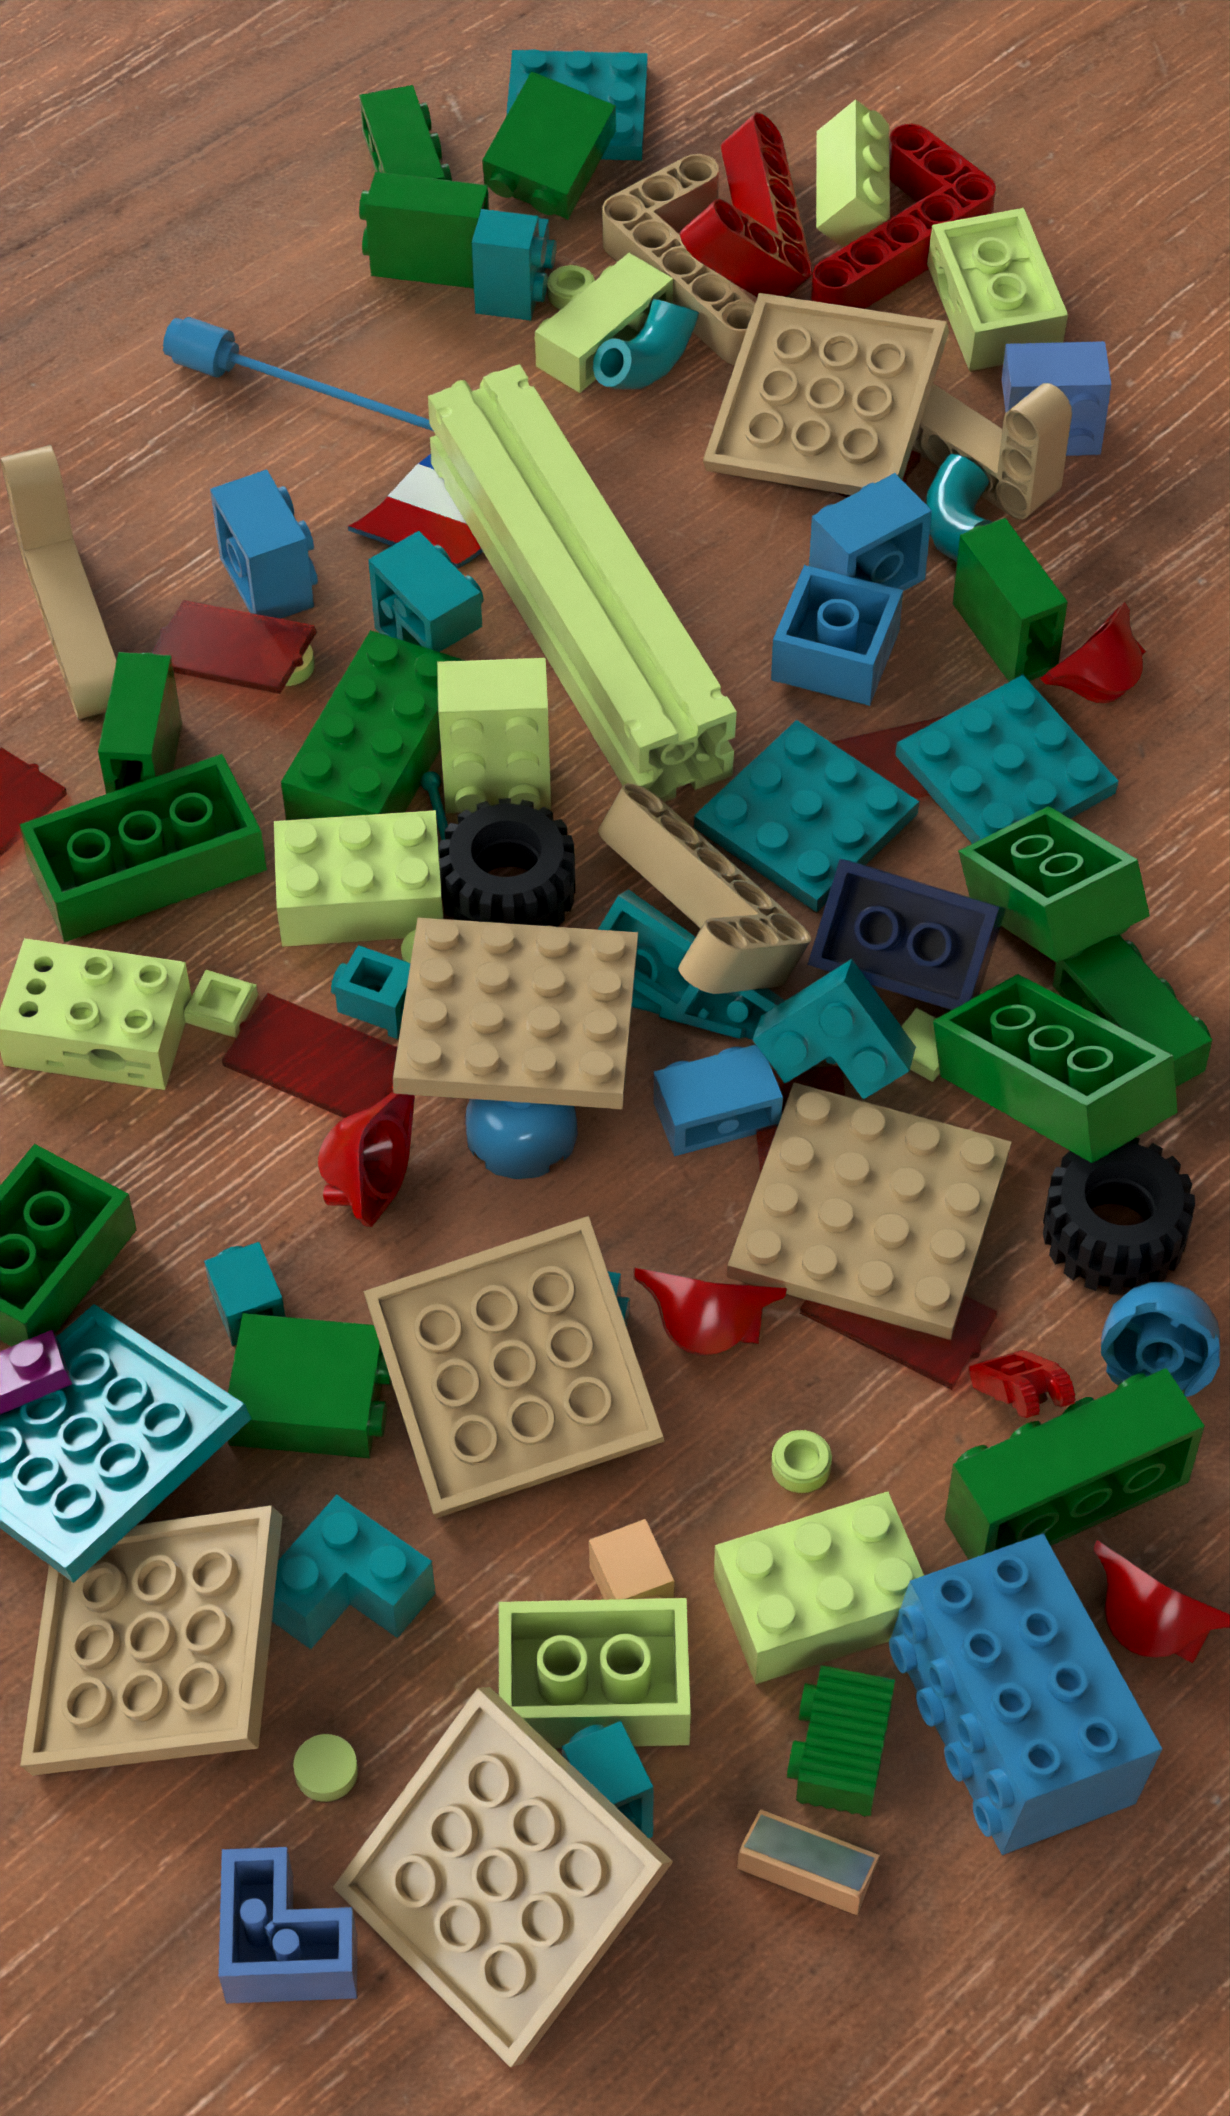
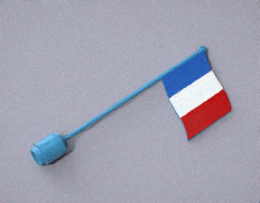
M186 317L184 320L174 318L166 330L163 340V352L165 355L172 357L175 364L216 378L221 377L225 371H231L235 364L433 431L429 424V419L239 355V345L235 343L234 333L230 330L192 317ZM431 454L420 461L380 505L360 520L348 526V531L391 546L420 531L434 546L440 545L447 552L452 564L457 569L469 563L483 552L446 490L444 479L442 477L439 478L431 465Z

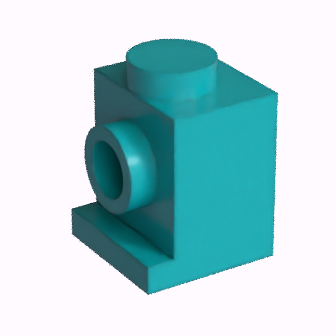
M358 945L347 964L341 963L333 976L331 993L336 997L337 1012L387 1029L388 1036L398 1039L411 963Z

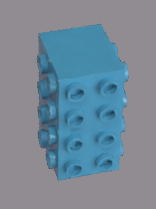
M1044 1533L909 1581L892 1636L889 1639L892 1659L897 1669L901 1673L907 1672L917 1690L916 1700L923 1720L928 1726L936 1727L945 1744V1760L952 1776L957 1781H964L974 1800L973 1813L977 1825L986 1837H993L1001 1855L1136 1804L1157 1762L1162 1747Z

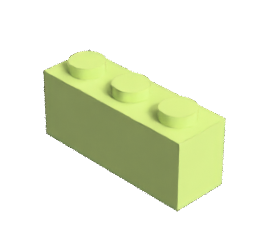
M856 99L817 131L816 229L842 247L847 246L890 219L889 124L880 113L869 110Z
M631 253L626 254L615 265L607 267L600 277L584 291L576 293L569 303L553 317L545 319L539 325L534 337L536 367L581 393L596 380L593 372V359L597 349L609 339L633 340L644 326L653 299L673 304V278Z

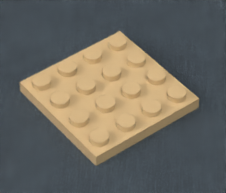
M759 293L703 458L706 471L853 495L867 484L876 483L893 473H896L903 479L949 334L947 321Z
M418 917L393 1075V1093L623 1109L638 932Z
M793 1083L728 1262L727 1278L756 1286L787 1288L786 1294L951 1340L1010 1155L1012 1141Z
M589 1216L363 1291L432 1512L436 1519L665 1442Z
M270 1505L139 1524L74 1583L49 1565L20 1766L34 1776L258 1749L283 1516Z
M490 1687L477 1688L333 1888L510 2067L523 2064L673 1861Z

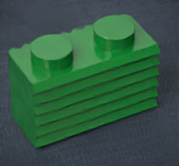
M821 1665L817 1685L805 1683L798 1720L809 1722L806 1742L793 1740L787 1770V1778L798 1780L796 1801L801 1804L809 1803L814 1807L822 1806L826 1809L834 1808L839 1812L847 1811L850 1814L859 1813L864 1817L871 1816L892 1705L895 1679Z

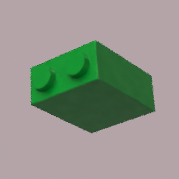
M531 71L482 159L484 185H488L495 194L501 197H514L531 204L533 208L542 214H555L568 220L616 132V105Z
M375 172L370 190L362 191L359 203L360 220H366L367 223L363 233L362 253L369 256L371 276L474 289L472 239L481 209L489 210L488 185Z
M1006 518L987 525L976 526L968 532L961 534L952 604L1008 682L1021 675H1024L1028 681L1044 676L1059 664L1068 601Z
M118 652L98 748L106 794L173 771L182 727V718L171 655Z
M243 1313L228 1393L245 1404L251 1420L228 1440V1445L370 1459L373 1436L383 1437L386 1426L387 1403L386 1401H379L382 1384H392L374 1325Z

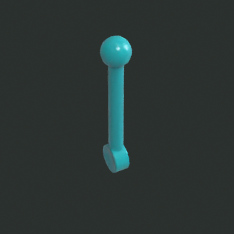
M428 771L422 775L420 784L429 793L432 808L436 810L440 838L445 840L444 831L448 827L438 790L441 778L438 773Z

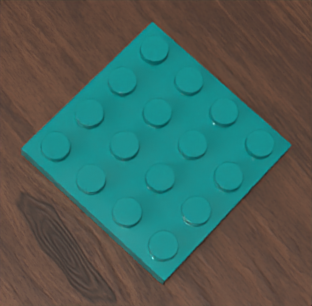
M95 1304L57 1336L72 1384L0 1414V1529L73 1583L251 1420L250 1414L243 1402Z

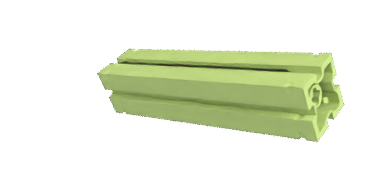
M521 365L492 372L484 376L480 383V389L472 391L465 380H460L441 392L429 395V424L436 434L430 437L431 465L439 478L442 477L444 479V486L622 786L627 783L636 784L651 791L663 802L676 798V788L691 783L693 788L697 790L733 776L734 749L728 740L735 738L737 711L729 698L721 694V685L535 387L529 385L528 376Z

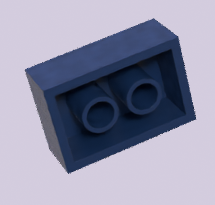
M840 859L807 965L831 972L850 959H853L871 985L953 1010L980 994L1006 908L857 862Z

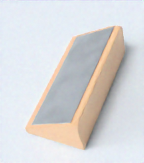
M760 1809L739 1850L737 1869L858 1915L880 1855Z

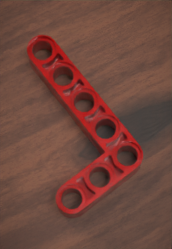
M755 112L721 143V152L733 206L722 199H715L680 231V238L686 250L697 261L758 298L759 293L787 297L811 277L812 266L781 133L768 117Z
M912 123L897 126L891 131L889 138L890 181L917 203L820 261L814 267L812 273L811 301L866 309L929 269L927 261L932 225L993 214L996 193L995 182L928 129Z

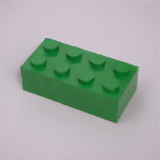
M370 630L281 780L286 820L406 812L421 785L422 775L429 771L441 750L437 662L466 660Z
M223 754L19 824L28 864L64 943L267 870L261 829Z
M1020 974L1014 975L933 1020L940 1077L1091 1163L1107 1156L1110 1152L1178 1113L1172 1054Z
M1167 1368L1149 1376H1146L1144 1373L1133 1375L1124 1380L1115 1391L1096 1400L1092 1397L1082 1398L1071 1404L1062 1415L1042 1424L1040 1421L1026 1423L1015 1430L1010 1438L989 1448L986 1445L975 1446L964 1452L952 1467L944 1520L968 1560L1043 1533L1050 1546L1189 1483L1205 1425Z

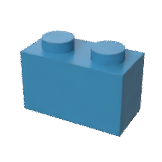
M756 1044L744 1048H727L718 1055L691 1062L678 1061L668 1065L665 1069L654 1071L653 1103L674 1156L774 1130L779 1125L782 1116L783 1096L768 1060Z

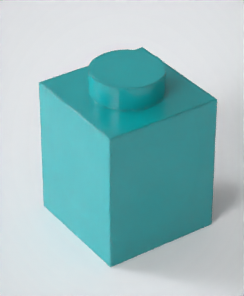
M260 1242L245 1247H230L221 1251L216 1257L204 1260L209 1289L232 1346L237 1345L243 1313L286 1317L282 1295Z

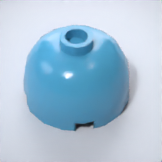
M469 1099L466 1108L465 1125L468 1148L473 1156L475 1152L480 1159L485 1161L486 1169L495 1175L512 1179L540 1177L550 1172L549 1166L558 1162L563 1156L564 1161L569 1157L578 1136L575 1106Z
M1150 1282L1133 1288L1113 1304L1102 1330L1101 1357L1103 1356L1107 1363V1374L1118 1386L1133 1375L1144 1373L1146 1376H1149L1167 1368L1180 1389L1184 1391V1395L1188 1397L1197 1394L1211 1383L1220 1366L1221 1349L1218 1321L1208 1304L1189 1288L1171 1282Z

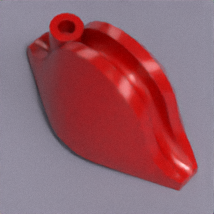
M1124 602L1077 651L1048 671L1040 680L1047 685L1068 688L1095 703L1113 702L1131 689L1141 677L1143 671L1142 656L1147 651L1132 634L1130 610L1127 604Z
M391 1092L370 1108L351 1114L337 1123L330 1130L321 1145L318 1156V1168L321 1176L328 1183L323 1190L324 1202L328 1206H351L354 1216L366 1227L374 1226L397 1195L402 1185L410 1155L414 1095L394 1094Z
M641 1268L633 1269L634 1280L640 1283L657 1303L662 1326L669 1339L682 1350L699 1356H711L722 1353L735 1346L738 1342L759 1344L763 1308L783 1299L787 1288L712 1283Z
M1096 1540L1093 1550L1104 1567L1108 1584L1105 1603L1106 1620L1112 1634L1129 1651L1144 1657L1153 1658L1165 1657L1175 1653L1185 1660L1194 1663L1211 1630L1230 1628V1614L1165 1586Z

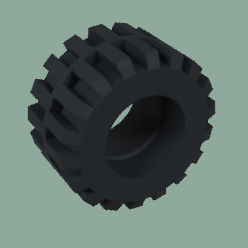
M511 798L499 799V804L490 805L488 801L476 804L477 811L473 813L467 809L458 815V824L450 823L444 831L445 840H440L439 845L441 892L447 915L454 916V920L536 926L552 925L559 927L565 920V912L571 911L574 904V894L576 893L574 842L572 835H568L567 826L562 819L553 821V812L546 807L536 810L534 809V802L522 799L520 804H511ZM506 866L528 870L523 874L512 877H499L488 873L493 869Z
M1137 1137L1094 1163L1069 1151L1062 1157L1061 1167H1055L1051 1176L1043 1219L1045 1245H1051L1049 1255L1055 1265L1065 1263L1064 1274L1073 1281L1079 1276L1086 1279L1084 1287L1094 1291L1097 1290L1098 1285L1109 1287V1294L1121 1295L1123 1287H1131L1133 1289L1147 1284L1148 1280L1151 1282H1163L1167 1278L1168 1269L1175 1271L1181 1261L1182 1253L1185 1252L1195 1208V1195L1190 1194L1192 1182L1188 1174H1179L1181 1164L1174 1156L1167 1159L1161 1156L1162 1147L1151 1143L1148 1148L1139 1145L1140 1138ZM1104 1204H1119L1133 1209L1145 1221L1128 1226L1116 1225L1101 1219L1091 1209Z

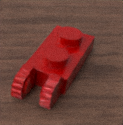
M1025 1350L968 1366L973 1389L992 1396L997 1401H1003L1007 1404L1012 1403L1019 1416L1024 1418L1039 1414V1404L1048 1400L1046 1392L1049 1393L1054 1405L1060 1406V1408L1074 1404L1076 1401L1074 1387L1067 1371L1062 1369L1059 1363Z

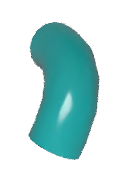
M653 299L644 326L633 340L609 339L597 349L593 359L595 378L605 387L624 390L643 389L664 377L684 354L695 328L699 312Z
M950 454L940 466L927 492L926 505L932 510L930 536L936 549L957 562L960 535L976 526L992 523V521L975 515V506L989 485L987 475L969 459L958 454Z

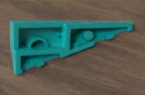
M629 889L618 895L598 930L638 932L632 1007L659 1014L661 1018L738 1039H753L761 1016L785 1001L768 988L711 994L694 987L684 979L678 968L696 937ZM831 1055L825 1059L827 1063L836 1064Z

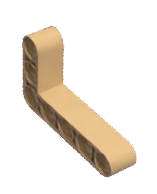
M692 154L605 200L602 206L603 248L616 262L621 260L626 254L631 253L673 278V304L699 312L693 333L724 361L735 365L756 303L733 282L692 257L681 241L678 233L715 199H718L719 192L718 163L708 155Z
M1043 383L1006 412L1003 419V428H1000L933 384L912 450L938 468H940L950 454H958L974 462L989 479V485L981 497L1016 519H1025L1056 494L1062 486L1072 417L1071 405L1068 398L1058 387L1050 383Z
M51 445L0 457L22 559L76 717L80 720L106 713L117 660L73 539L62 478Z
M624 784L602 821L598 833L613 850L700 928L699 933L679 965L680 974L694 987L711 994L764 989L784 985L811 942L810 933L659 797L636 784Z

